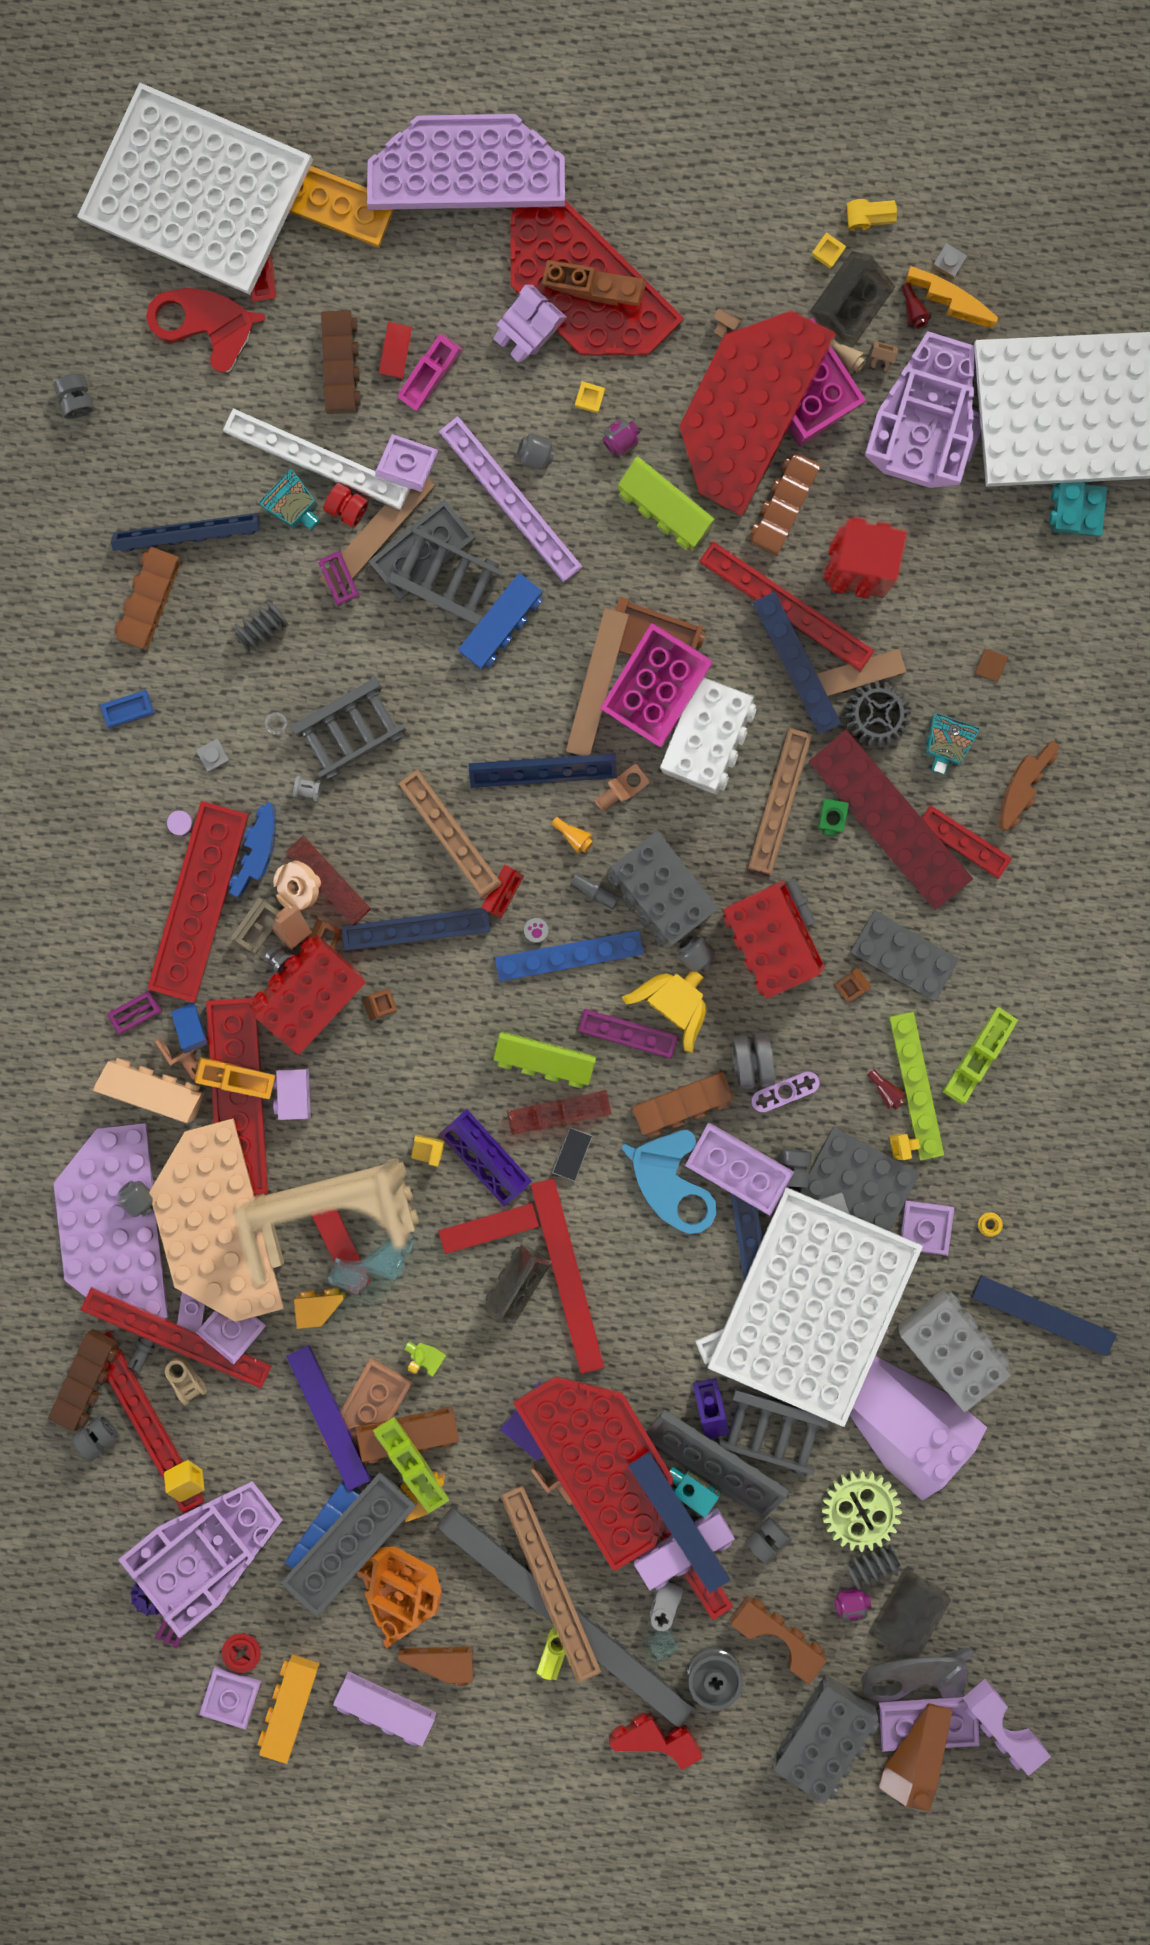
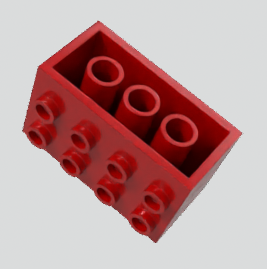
M852 517L851 520L847 519L844 526H839L833 541L831 540L828 555L831 556V560L828 561V565L826 564L823 579L827 580L826 587H831L832 592L845 594L846 591L856 592V597L869 599L870 595L884 598L898 580L907 531L891 528L892 525L885 522H877L875 525L866 523L867 520L860 517Z
M784 880L723 909L725 912L723 919L728 928L732 927L736 935L733 937L734 942L739 950H743L746 959H744L745 965L750 973L754 972L757 979L755 981L756 988L760 995H765L766 999L820 975L826 968Z
M318 934L313 938L311 936L303 942L301 945L302 950L296 956L292 955L284 964L285 968L280 974L275 973L267 983L269 986L263 992H257L251 999L252 1004L250 1005L254 1017L298 1055L366 983L361 973Z

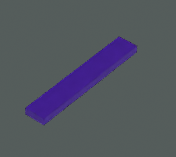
M308 1345L287 1355L286 1357L347 1490L350 1491L372 1480L365 1463L362 1462L360 1452L311 1346Z

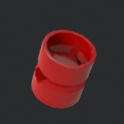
M337 483L329 493L324 503L323 511L335 518L341 516V522L351 528H355L367 510L369 500L359 494L351 495L349 488Z

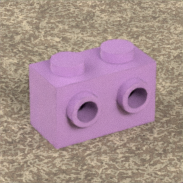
M309 1068L277 1070L273 1083V1089L277 1090V1100H274L273 1107L274 1114H278V1120L310 1118Z

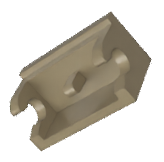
M258 898L231 938L256 954L272 932L275 924L273 920L280 911L263 898Z

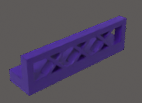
M468 1109L462 1112L439 1133L443 1140L503 1206L512 1201L532 1182ZM451 1129L459 1136V1140H455L449 1133ZM467 1149L472 1150V1152L476 1156V1159L470 1157V1155L467 1153ZM483 1167L490 1170L492 1177L484 1172ZM500 1186L508 1190L510 1193L508 1197L500 1190Z

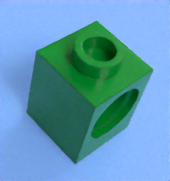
M830 799L822 800L817 829L823 830L822 835L837 837V833L844 832L849 803ZM828 812L837 814L839 820L836 825H830L827 822L826 815Z

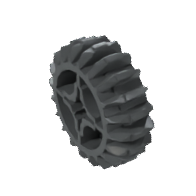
M875 681L873 689L869 683H865V692L858 687L856 693L859 697L851 695L849 699L854 704H846L845 706L852 713H846L844 717L853 720L846 725L847 728L855 726L856 730L851 735L854 737L860 733L862 735L858 740L860 743L865 738H868V747L873 745L874 740H876L878 748L882 747L883 740L887 746L891 745V737L898 741L900 735L897 731L905 734L907 730L902 724L909 725L911 722L909 719L904 718V716L912 713L911 710H904L903 708L908 706L910 702L908 700L901 702L900 700L904 697L905 693L901 692L897 696L895 692L898 687L893 686L891 690H888V682H884L882 688H880L879 681ZM882 695L890 700L885 704H878L874 699L871 700L869 696ZM863 701L868 711V717L861 723L859 707ZM893 706L897 710V721L894 727L890 724L891 720L888 717V712ZM884 707H887V709L883 711L884 714L881 715L883 717V720L880 717H878L877 719H873L871 722H869V720L873 717V714L875 713L873 712V709L879 711L880 709L882 710ZM872 724H878L887 733L876 734L868 731L866 728Z

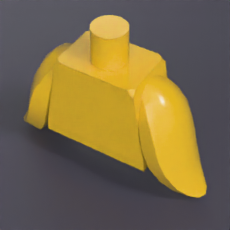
M690 971L685 979L678 974L674 976L667 973L658 974L633 992L621 996L625 1004H636L647 999L646 1002L679 1029L684 1030V1051L693 1053L696 1038L706 1015V1004L702 1000L703 994L695 989L704 978L701 974Z

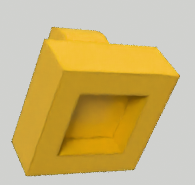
M908 1134L889 1135L895 1160L911 1159V1150L920 1148L919 1140L908 1139Z

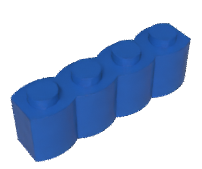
M342 1480L292 1550L285 1564L293 1569L361 1494V1491L357 1488L348 1491Z

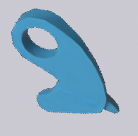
M686 1129L651 1140L636 1149L624 1144L621 1148L633 1161L639 1187L649 1205L662 1220L687 1234L701 1233L712 1225L716 1216V1202L709 1191L676 1175L683 1156L691 1152L696 1146L695 1136L691 1131ZM687 1195H698L705 1200L707 1205L706 1215L698 1223L688 1224L683 1222L677 1213L679 1201Z

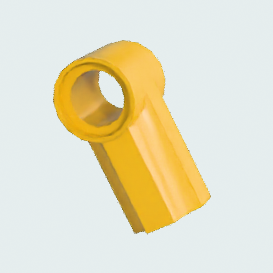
M856 199L848 202L849 230L854 231V228L866 230L871 226L896 224L897 205L895 200L868 202L866 199Z

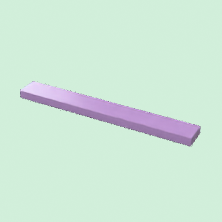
M458 416L439 431L441 436L563 583L582 568V565Z

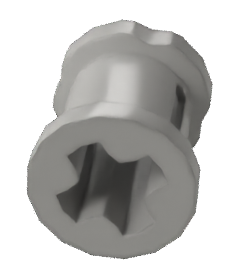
M297 775L293 788V797L304 796L313 798V801L318 802L322 780L310 781L302 779L301 776Z

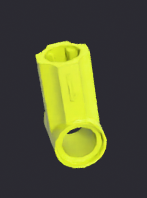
M555 1628L551 1629L548 1634V1639L536 1672L547 1680H557L565 1657L562 1644L556 1645L552 1641L558 1637Z

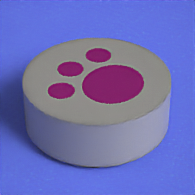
M533 918L525 924L524 934L532 942H541L548 935V926L544 920Z

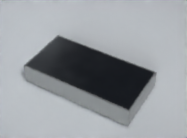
M570 1127L552 1173L576 1181L593 1135Z

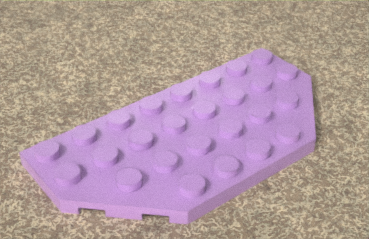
M516 114L416 116L406 130L402 133L398 132L385 144L386 147L378 155L374 154L368 159V210L565 206V157L559 151L555 152L548 146L547 141L537 132L526 127L522 123V119Z
M147 1123L98 1128L54 1182L64 1280L85 1297L90 1288L93 1287L160 1317L168 1318L159 1227L154 1209L145 1217L142 1215L131 1217L118 1204L119 1195L117 1193L127 1182L131 1180L133 1182L141 1181L150 1190L154 1185Z

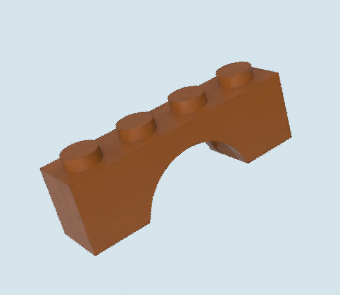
M746 1596L729 1618L731 1626L750 1640L763 1634H771L781 1638L789 1647V1669L806 1683L810 1684L827 1662L824 1654L825 1650L815 1641L809 1643L805 1640V1634L794 1626L791 1629L784 1624L786 1620L775 1611L773 1614L765 1609L766 1605L759 1598L754 1597L751 1599L749 1596Z

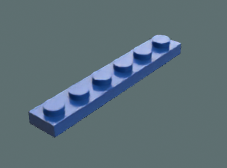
M638 930L495 957L499 981H505L643 955L644 953Z

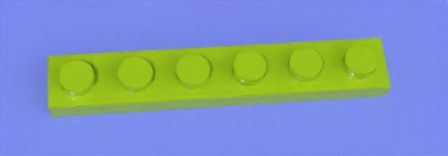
M914 1012L890 1016L889 1020L904 1091L907 1093L906 1100L915 1139L919 1140L920 1148L917 1149L919 1160L944 1156Z

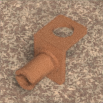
M634 764L617 778L610 780L608 784L611 788L596 798L595 802L602 811H606L607 808L619 799L621 802L630 799L647 786L650 780L640 766ZM637 773L640 776L641 782L637 787L629 785L627 781L629 774Z
M159 1036L155 1043L168 1063L172 1065L177 1061H181L191 1079H194L198 1066V1060L193 1054L195 1050L186 1054L181 1051L173 1056L161 1036Z
M534 1463L531 1464V1472L547 1493L557 1488L567 1501V1504H573L557 1476L547 1482Z

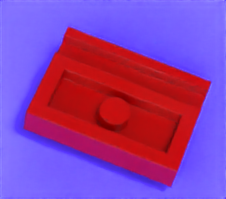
M505 864L497 877L502 885L488 894L481 907L501 919L524 878V875Z

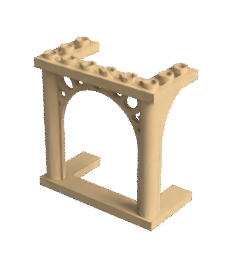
M398 1158L388 1160L384 1165L269 1195L257 1194L236 1208L234 1213L253 1285L263 1284L267 1281L255 1229L259 1227L262 1229L271 1267H279L284 1264L274 1223L333 1208H352L363 1211L377 1219L386 1228L393 1240L395 1249L405 1247L407 1244L406 1239H410L409 1232L416 1230L419 1218L416 1209L411 1210L409 1201L413 1200L410 1186L405 1187L404 1179L407 1173L404 1162L399 1163Z

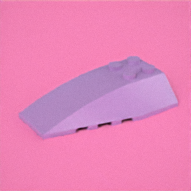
M927 331L877 412L865 456L884 474L929 488L960 485L973 441V345ZM940 399L951 402L950 407L939 406ZM934 415H938V422L931 437L930 427Z
M875 1356L850 1413V1417L885 1468L922 1501L941 1490L976 1451L987 1429L969 1411L964 1413L948 1393Z
M253 1481L158 1526L118 1560L162 1614L177 1636L181 1638L220 1605L246 1567L249 1566L255 1555L281 1523L282 1518Z

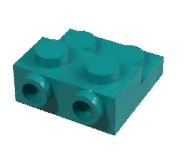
M1085 482L1057 483V486H1053L1051 500L1055 501L1054 510L1050 511L1049 525H1053L1052 532L1101 537L1103 534L1107 487L1085 485Z

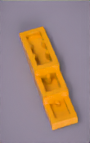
M910 266L905 283L928 289L925 299L948 305L947 316L993 329L998 317L979 300L958 286L934 274Z

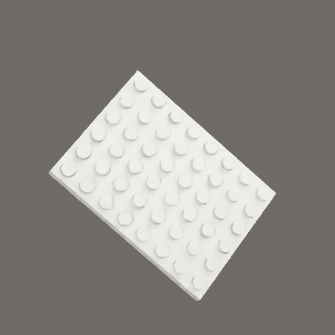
M139 83L77 217L92 226L247 294H251L314 159L309 154Z
M1150 332L987 339L974 342L986 487L1150 479Z
M786 1187L708 1364V1369L845 1427L923 1246Z

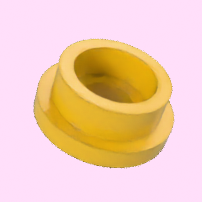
M987 1212L980 1216L978 1229L983 1235L994 1237L1002 1230L1003 1223L997 1214ZM988 1220H993L994 1226L991 1229L986 1228Z

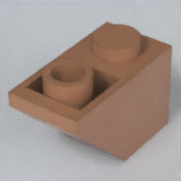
M296 905L291 909L285 907L273 920L275 922L272 928L273 932L290 952L312 933Z

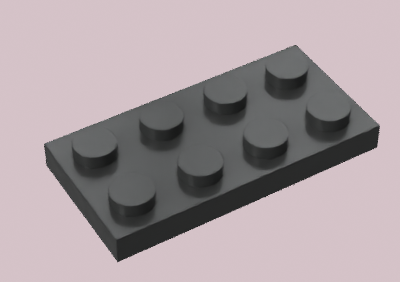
M445 499L369 560L371 566L400 601L410 592L387 580L391 572L397 574V571H401L417 537L416 534L410 532L412 527L418 529L419 525H422L433 531L432 536L460 550L466 548L476 539ZM428 540L425 541L410 573V576H412L410 581L418 585L420 581L423 582L438 551V545ZM448 551L441 567L455 557L456 554Z
M875 910L849 952L932 1001H936L959 961V958Z

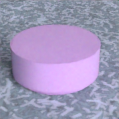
M175 811L169 815L167 826L173 834L182 836L190 832L193 821L188 813Z

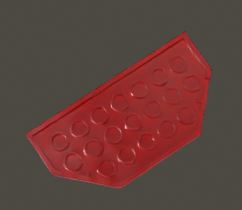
M566 200L565 206L517 207L510 214L511 287L520 295V291L525 285H533L548 299V302L555 305L567 317L556 332L580 356H649L684 321V318L646 280L640 306L619 303L618 306L604 304L544 287L542 281L547 260L593 267L598 272L644 278Z
M791 310L724 335L679 426L699 494L744 516L835 339L836 333Z
M555 1376L513 1401L514 1406L613 1572L654 1548L657 1544L658 1533L663 1520L628 1465L649 1451L671 1486L673 1477L623 1392Z

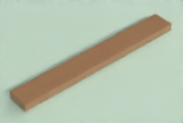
M522 1485L500 1495L577 1683H581L601 1673V1670L525 1488Z

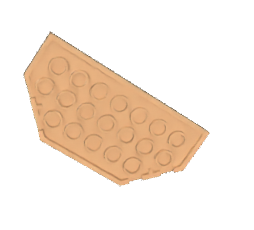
M234 1118L185 1131L149 1192L153 1198L152 1205L174 1287L235 1322L284 1309L261 1227L255 1229V1234L267 1276V1281L263 1284L253 1285L234 1210L254 1197Z

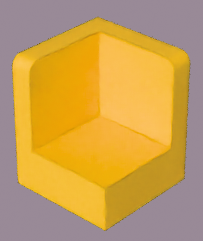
M416 1134L411 1158L428 1162V1165L438 1167L445 1141Z
M189 1460L164 1472L166 1493L179 1502H183L205 1490L203 1470Z

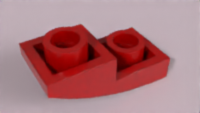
M388 321L379 368L380 374L403 378L412 326Z

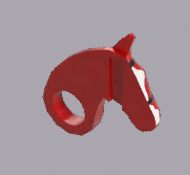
M182 288L158 294L149 303L146 314L150 330L163 341L175 343L194 335L208 332L213 345L210 364L219 373L231 371L249 340L253 323L265 321L264 314L247 312L243 307L227 297L211 291L194 288ZM170 303L178 304L185 310L183 325L174 331L162 329L157 322V315L160 309Z

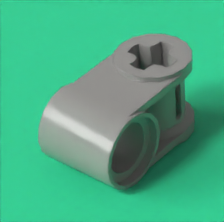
M668 1582L658 1591L655 1590L650 1610L651 1624L654 1629L666 1631L671 1627L681 1601L683 1586ZM661 1613H664L666 1619H662L661 1622H658L656 1616H660Z

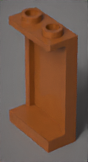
M619 598L615 610L629 614L619 652L632 656L651 623L659 626L693 649H696V646L702 647L706 635L702 633V625L696 626L630 603L629 599Z

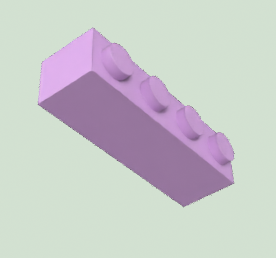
M718 1508L708 1513L706 1518L701 1517L695 1521L696 1526L713 1552L718 1549L719 1551L725 1550L732 1544L731 1541L734 1540L733 1533ZM672 1535L634 1559V1565L649 1590L662 1588L668 1583L669 1578L674 1575L681 1576L690 1569L689 1566H691Z
M349 1671L333 1703L341 1713L347 1715L351 1713L359 1717L361 1722L367 1725L375 1724L381 1727V1730L386 1734H396L402 1737L406 1743L413 1746H423L436 1716V1712Z

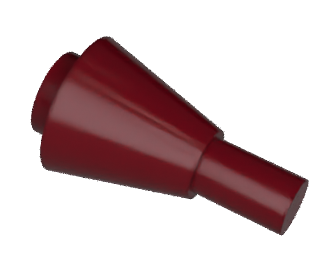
M906 283L901 288L906 299L908 327H914V329L923 328L928 324L931 315L915 296L911 284Z
M875 1069L867 1074L877 1086L887 1109L893 1107L896 1110L906 1101L904 1096L907 1093L889 1081L884 1080Z

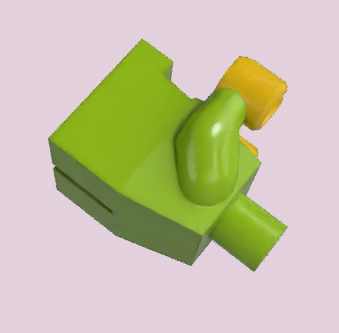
M409 1341L404 1348L405 1351L412 1354L410 1358L413 1361L409 1364L408 1371L416 1374L421 1367L425 1368L428 1371L427 1375L433 1378L446 1358L444 1353L422 1343L416 1346Z

